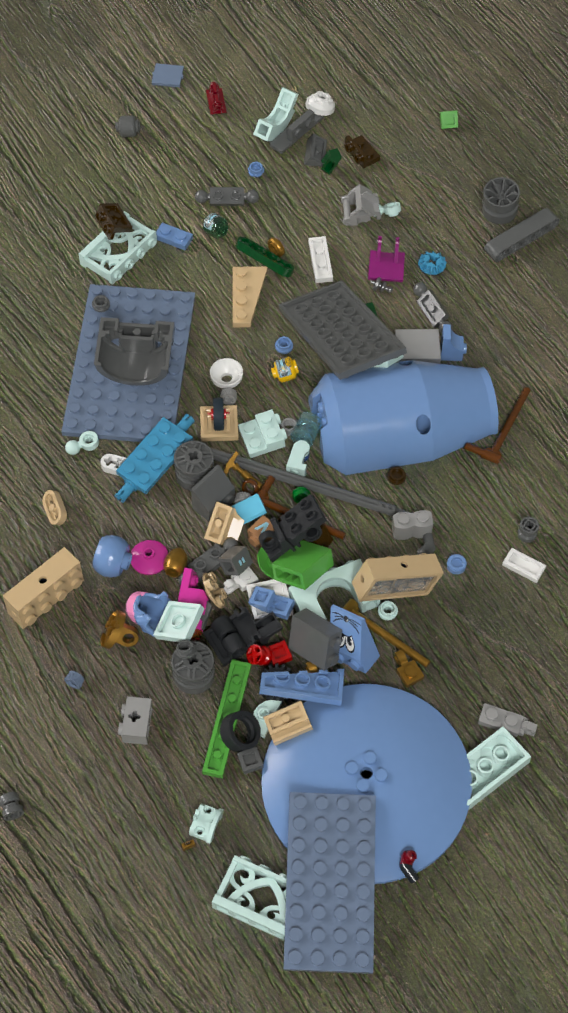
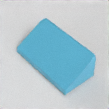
M255 494L231 506L236 509L237 514L244 520V524L267 513L259 494Z

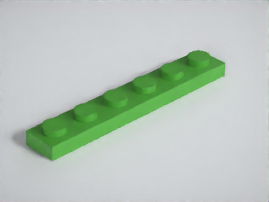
M231 660L202 770L203 775L223 779L230 749L222 741L220 725L227 715L241 710L252 667L250 663ZM238 719L235 720V722H234V724H233V731H234V733H235V729H236V726H237Z

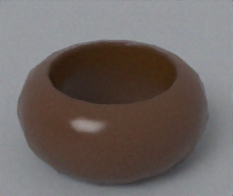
M247 479L242 484V491L253 496L259 491L258 483L253 479ZM247 483L253 484L254 492L247 490Z

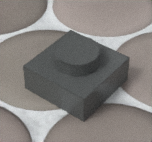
M257 747L237 753L243 774L264 768Z

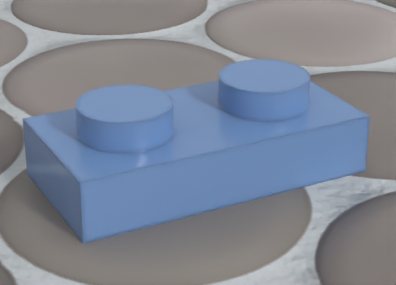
M161 223L156 231L158 241L182 250H186L193 240V234L165 223Z

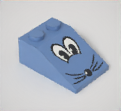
M333 604L331 606L330 623L342 629V643L340 645L338 663L347 664L353 670H359L366 674L380 657L364 618Z

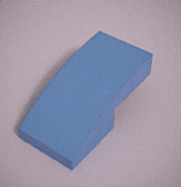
M256 586L248 602L249 605L269 614L273 611L276 617L288 620L295 605L294 599L276 595L274 590Z

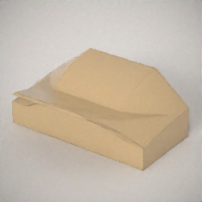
M216 502L204 538L221 545L228 538L238 540L244 520L237 514L235 508Z

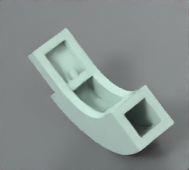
M282 87L274 109L268 117L258 120L253 135L265 141H272L280 135L292 119L295 112L293 108L299 94Z

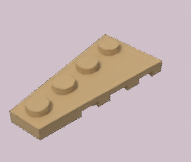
M233 267V328L251 327L268 267Z

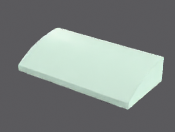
M501 727L467 754L472 776V784H470L472 786L471 799L467 801L469 809L530 763V754L504 727Z

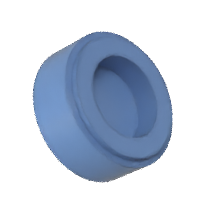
M454 554L448 558L447 569L449 572L461 574L465 571L467 561L462 555Z

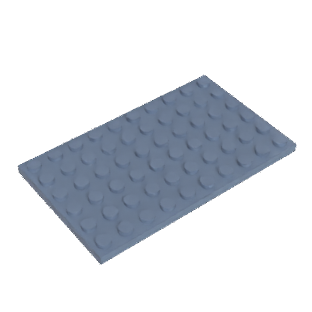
M90 284L61 431L62 436L80 437L86 431H93L97 434L98 439L142 442L163 417L176 425L193 317L195 292ZM98 295H104L110 301V307L105 312H97L92 307V301ZM100 318H119V321L122 323L155 325L156 321L174 322V343L171 346L167 376L154 384L135 386L121 384L101 375L94 366ZM119 338L111 340L112 343L119 346Z

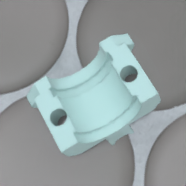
M201 803L193 816L189 835L210 844L214 838L217 824L223 816L224 809H216Z

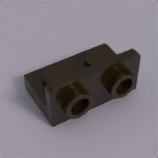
M349 135L346 136L345 150L354 157L355 162L360 164L363 169L380 161V155L362 135L354 139Z
M118 203L99 205L95 213V219L108 240H113L115 233L131 232L133 226Z

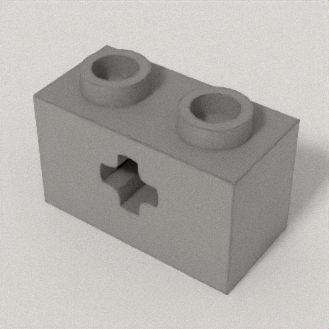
M127 696L126 704H122L121 716H124L123 723H119L118 735H121L123 743L148 744L153 709L151 698Z

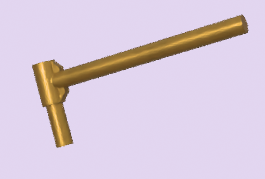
M350 599L344 605L343 609L364 618L370 630L399 650L402 649L405 654L424 667L430 664V660L358 612L359 605L354 599Z

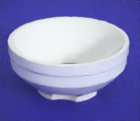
M317 91L310 95L305 103L308 110L310 109L314 111V114L321 116L331 115L335 110V102L328 93L323 91Z
M219 359L211 366L210 377L212 382L220 388H233L242 381L243 368L234 359ZM230 376L232 380L230 382H224L222 381V377Z

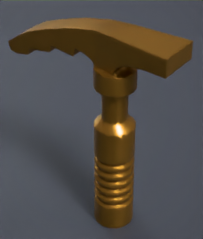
M236 451L226 464L224 473L227 476L230 468L234 471L237 470L245 480H255L260 489L263 484L249 472L240 468L238 463L235 464V460L239 455Z

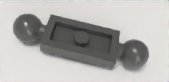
M210 187V193H207L205 190H198L195 193V200L201 204L210 200V206H244V200H247L249 203H256L259 200V193L256 190H249L247 193H244V187Z
M419 282L415 284L413 292L416 296L420 297L417 303L433 327H439V331L442 334L443 324H451L453 331L452 323L445 321L449 314L434 292L430 289L427 290V286L424 283Z
M234 538L226 539L222 548L216 543L187 565V568L193 569L197 573L198 581L201 582L204 573L214 572L221 567L218 558L230 547L239 546L237 540ZM183 573L180 574V576L178 577V582L180 585L182 582Z

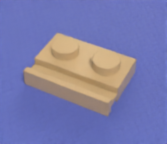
M302 701L263 717L275 746L313 730Z

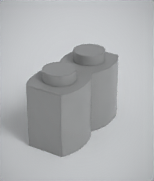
M430 511L399 512L393 515L392 533L394 539L423 538L424 534L432 533L433 519Z

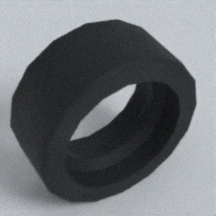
M241 710L227 715L222 720L220 735L227 748L235 752H241L254 748L258 744L261 737V728L253 714ZM237 719L246 726L248 734L245 743H241L235 737L233 724Z

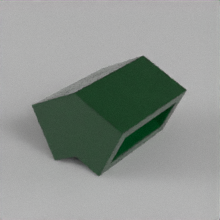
M338 148L329 150L321 160L323 164L321 169L329 175L342 158Z

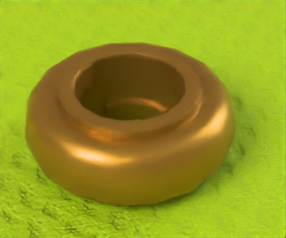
M271 237L267 242L269 250L275 255L282 257L285 254L283 244L277 238Z

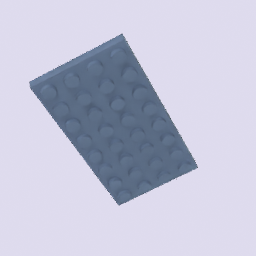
M290 792L283 970L373 974L376 796Z

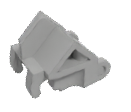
M359 184L348 192V195L341 197L344 225L357 226L361 222L370 221V217L374 215L377 220L381 219L379 196L377 193H372V190ZM355 204L356 210L351 213L350 205Z

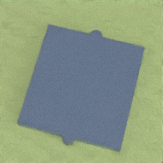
M156 63L155 70L152 72V85L180 88L184 66Z

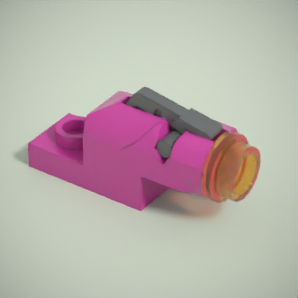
M184 568L178 602L201 604L204 607L202 616L191 638L198 640L206 627L212 605L208 602L209 597L204 590L195 589L198 585L197 573L191 568Z

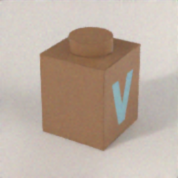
M262 515L248 529V541L254 547H262L259 542V536L262 532L266 530L275 531L266 516ZM273 537L266 538L264 542H269Z

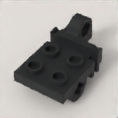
M310 494L280 517L282 521L279 522L275 517H272L270 522L275 531L266 530L262 532L259 536V542L269 559L274 562L288 550L296 551V545L300 548L301 540L305 539L308 542H313L319 539L322 534L320 526L327 519L316 499ZM273 537L269 542H264L266 538Z
M241 606L239 607L241 613L238 614L237 610H234V614L229 617L227 615L220 616L212 622L210 629L203 632L224 667L230 664L231 660H236L246 654L251 645H258L256 643L257 640L262 645H265L271 636L283 629L273 611L255 622L246 606L244 608Z

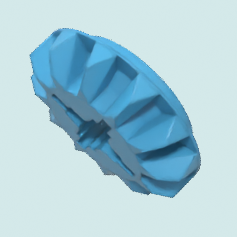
M434 250L432 253L426 251L424 255L421 254L418 261L419 268L424 273L430 275L443 272L447 263L445 257L441 256V252L437 254Z

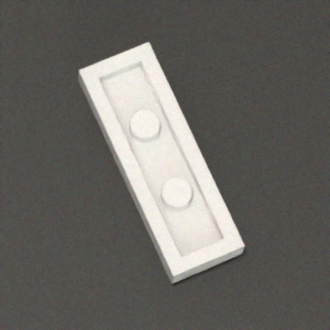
M326 236L308 238L315 283L333 282Z

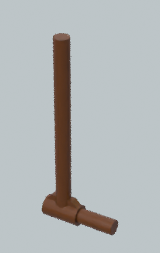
M524 387L492 448L482 449L467 442L464 449L499 465L502 459L499 450L531 391L530 388Z
M269 475L257 494H259L265 507L285 514L290 510L289 508L269 500L268 491L275 481V478ZM324 524L330 535L344 540L345 532Z

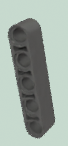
M544 208L490 240L485 245L484 251L495 262H499L556 228L560 219L549 208Z

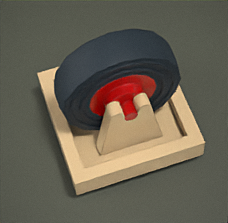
M219 397L213 398V406H200L201 442L238 440L237 405L224 406L223 398Z

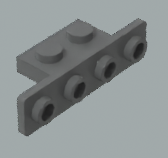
M310 109L307 110L272 140L270 147L282 154L321 121L324 116L314 114V111Z

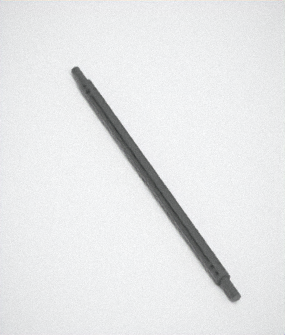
M210 447L216 461L227 464L234 455ZM238 456L235 460V464L238 463L239 467L244 470L267 477L270 475L276 480L298 487H305L308 490L386 515L393 516L399 512H409L397 508L396 505Z

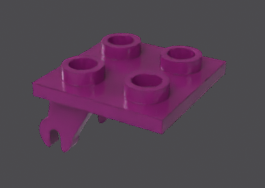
M378 236L377 251L370 250L368 280H376L380 277L381 281L403 282L405 253L398 252L399 237H396L395 252L388 253L381 252L382 236Z

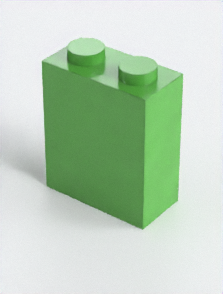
M301 540L300 548L296 545V551L288 550L271 565L274 580L306 590L334 566L330 548Z

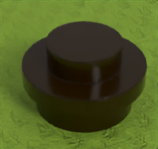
M393 467L388 472V481L393 485L403 484L406 480L405 471L401 467Z

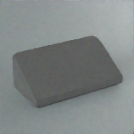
M314 133L308 138L304 165L323 167L321 160L326 155V139Z

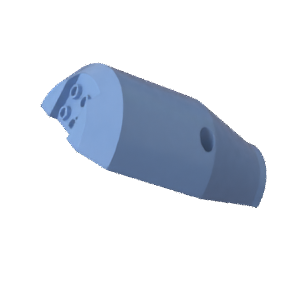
M408 360L396 362L388 368L371 367L341 380L334 373L324 374L309 395L308 400L312 416H317L318 424H322L320 430V450L323 462L345 475L433 461L464 447L467 442L471 444L489 435L498 434L499 420L495 390L491 377L484 367L470 368Z

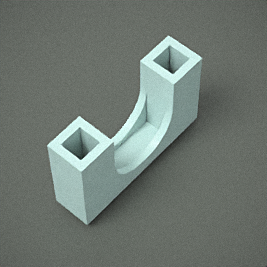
M361 559L350 560L338 568H330L306 590L290 586L288 589L290 599H294L296 612L307 608L325 620L327 618L317 601V597L323 590L329 587H341L348 590L358 603L362 613L378 607L380 600L359 602L352 580L363 565Z

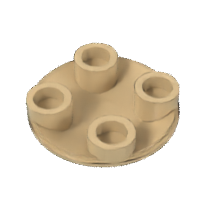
M214 572L204 573L203 585L207 596L218 608H224V599L227 598L225 590L219 588Z

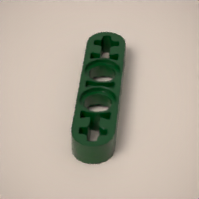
M238 237L236 243L238 250L281 276H292L294 271L292 264L249 238Z

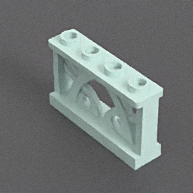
M125 211L124 214L135 231L115 233L113 240H108L102 231L79 253L81 266L88 267L108 280L112 285L120 280L123 274L130 270L157 243L156 231L136 221ZM142 234L143 236H145V238L142 239L141 236H136V237H134V236H135V235ZM128 241L127 253L111 255L110 245L112 243ZM106 262L108 263L109 268L112 265H115L110 271L104 268Z
M234 855L229 869L212 900V908L284 940L287 875L283 873L278 875L271 872L272 870L265 865L260 864L258 866L245 856L238 857ZM244 870L249 873V877L245 879L240 876L243 884L240 887L235 882L234 875L237 871ZM229 883H231L236 890L225 899L223 896ZM270 886L275 894L278 906L271 905L262 909L260 913L254 912V899L248 892ZM243 895L250 902V904L247 907L241 906V902L245 901V899L242 897ZM269 911H279V914L273 912L275 914L274 919L267 917Z

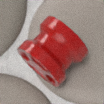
M251 645L247 650V660L250 664L266 666L271 662L272 651L267 646Z

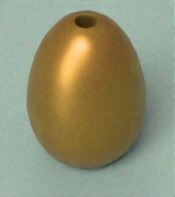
M175 548L166 556L163 568L168 576L179 577L184 572V568H187V554L184 549Z

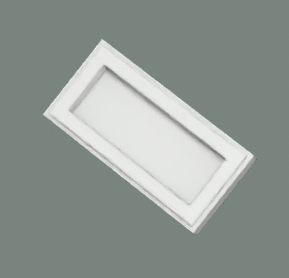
M511 548L502 566L535 583L538 582L547 566Z

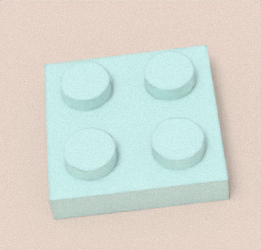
M169 601L153 636L159 640L190 641L202 616L204 607L201 604Z

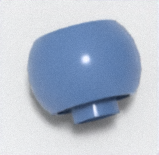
M103 536L98 543L92 566L94 570L104 577L120 576L123 570H128L132 560V553H129L130 545L119 536Z

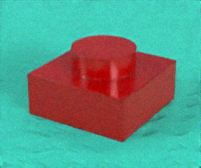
M285 640L268 646L272 651L271 661L274 667L275 664L282 665L293 660Z

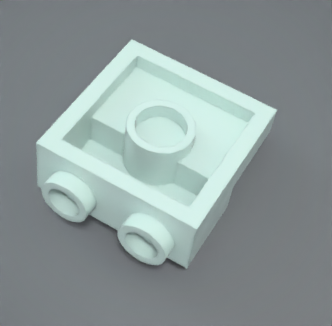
M273 410L256 414L254 420L238 425L250 458L285 447L287 435L284 428L280 429V417L278 413L274 414Z

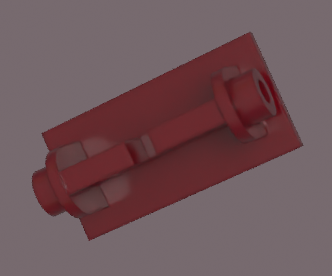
M211 82L209 90H206L210 115L227 113L222 88H219L216 82Z

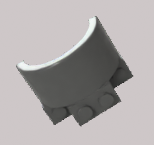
M101 317L94 359L95 368L104 377L126 385H150L163 380L169 370L171 346H173L175 335L174 322L156 321L155 325L122 323L119 321V318ZM119 338V346L112 343L111 340Z

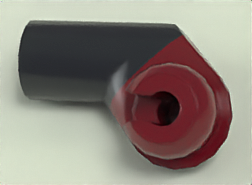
M406 850L401 855L400 870L412 884L419 879L418 874L412 868L415 859H417V854L414 850Z

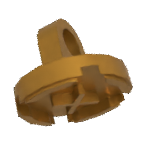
M118 610L110 615L105 624L107 631L101 634L100 645L102 647L110 649L115 643L132 647L138 642V631L133 626L125 623L126 614ZM132 634L134 637L131 639L124 638V635Z

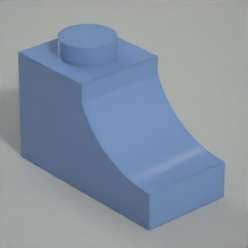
M443 324L440 343L441 360L462 361L463 354L467 353V343H464V337L455 334L451 329V324Z

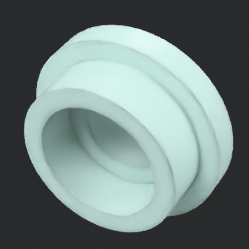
M385 601L379 605L378 614L382 619L392 620L397 616L398 608L393 602ZM390 610L391 613H385L384 611Z

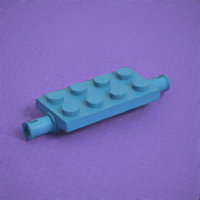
M185 414L177 425L163 417L119 466L116 474L122 477L125 483L115 494L118 500L121 499L120 502L124 503L133 491L140 490L147 494L174 463L176 449L185 442L193 441V437L186 433L195 422L192 416L189 417V414Z

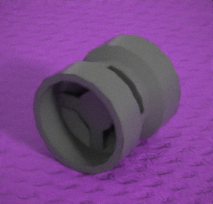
M533 517L523 518L518 529L519 539L526 543L533 542L539 530V522Z
M8 792L0 796V807L3 808L2 815L6 821L15 820L24 814L23 807L19 804L20 797L18 792Z

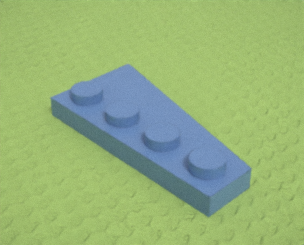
M337 669V672L319 670L318 673L299 671L297 674H290L288 671L265 672L261 675L259 694L341 706L344 669Z

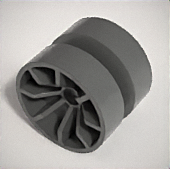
M497 177L487 182L483 190L482 213L488 221L495 224H506L517 216L520 189L517 183L506 177Z

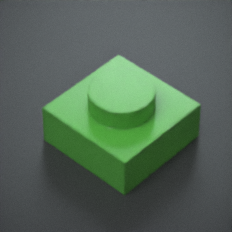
M457 110L440 112L441 129L458 127Z

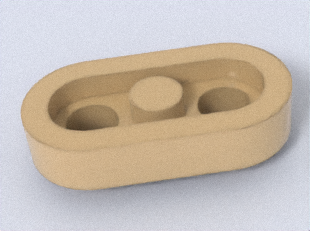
M46 491L42 502L49 522L54 525H62L67 519V512L61 495L58 491Z

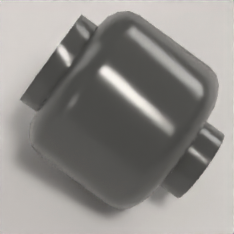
M134 115L120 116L118 122L115 123L116 132H119L122 138L136 137L141 129L140 120Z

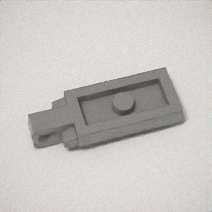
M484 703L478 721L479 725L494 730L504 727L515 737L518 735L523 736L524 734L534 737L538 726L528 721V718L523 715Z

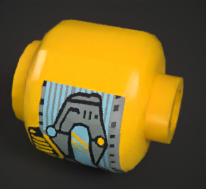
M291 357L276 360L274 368H271L274 379L278 378L281 383L295 379L297 373H299L296 360H292Z

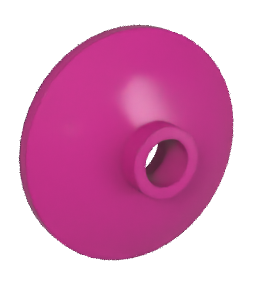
M142 541L135 545L131 551V565L140 574H157L164 569L163 564L168 551L158 541Z

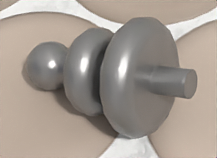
M380 277L376 281L371 280L370 282L374 285L373 291L380 288V292L384 290L388 293L393 292V288L386 286L387 283L385 281L380 283Z

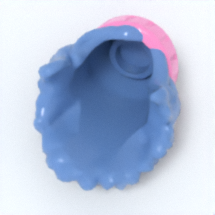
M137 591L128 598L126 612L134 623L140 625L143 632L153 636L163 612L171 599L168 598L166 592L154 594Z

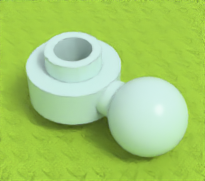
M391 202L384 206L379 204L381 215L385 213L393 217L399 214L401 205L400 202Z
M86 431L81 434L78 442L75 440L68 441L65 445V450L70 455H76L80 448L87 451L94 450L99 445L98 436L93 431Z

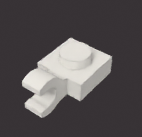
M248 567L239 576L231 575L232 579H228L223 583L225 586L223 589L227 595L238 588L243 592L246 590V585L258 583V577Z

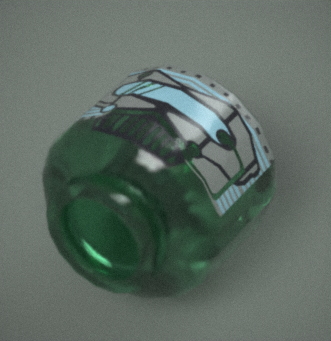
M211 213L203 220V230L206 234L216 239L227 234L229 227L224 217L216 213Z

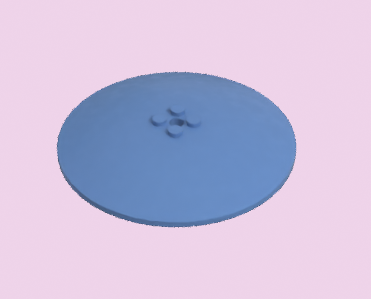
M378 684L343 686L341 706L311 701L303 703L313 730L276 746L273 740H271L265 755L264 768H262L261 783L265 810L269 822L282 844L288 849L290 792L376 796L375 884H384L406 878L400 870L401 855L406 850H414L417 854V859H415L412 867L416 873L434 863L446 852L460 833L469 810L467 801L471 799L472 786H470L472 784V776L467 753L461 739L448 720L438 710L419 697L404 690ZM364 770H369L373 775L369 779H364L360 774Z

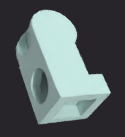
M299 440L294 443L286 471L306 476L307 465L304 462L308 460L310 446L306 441Z

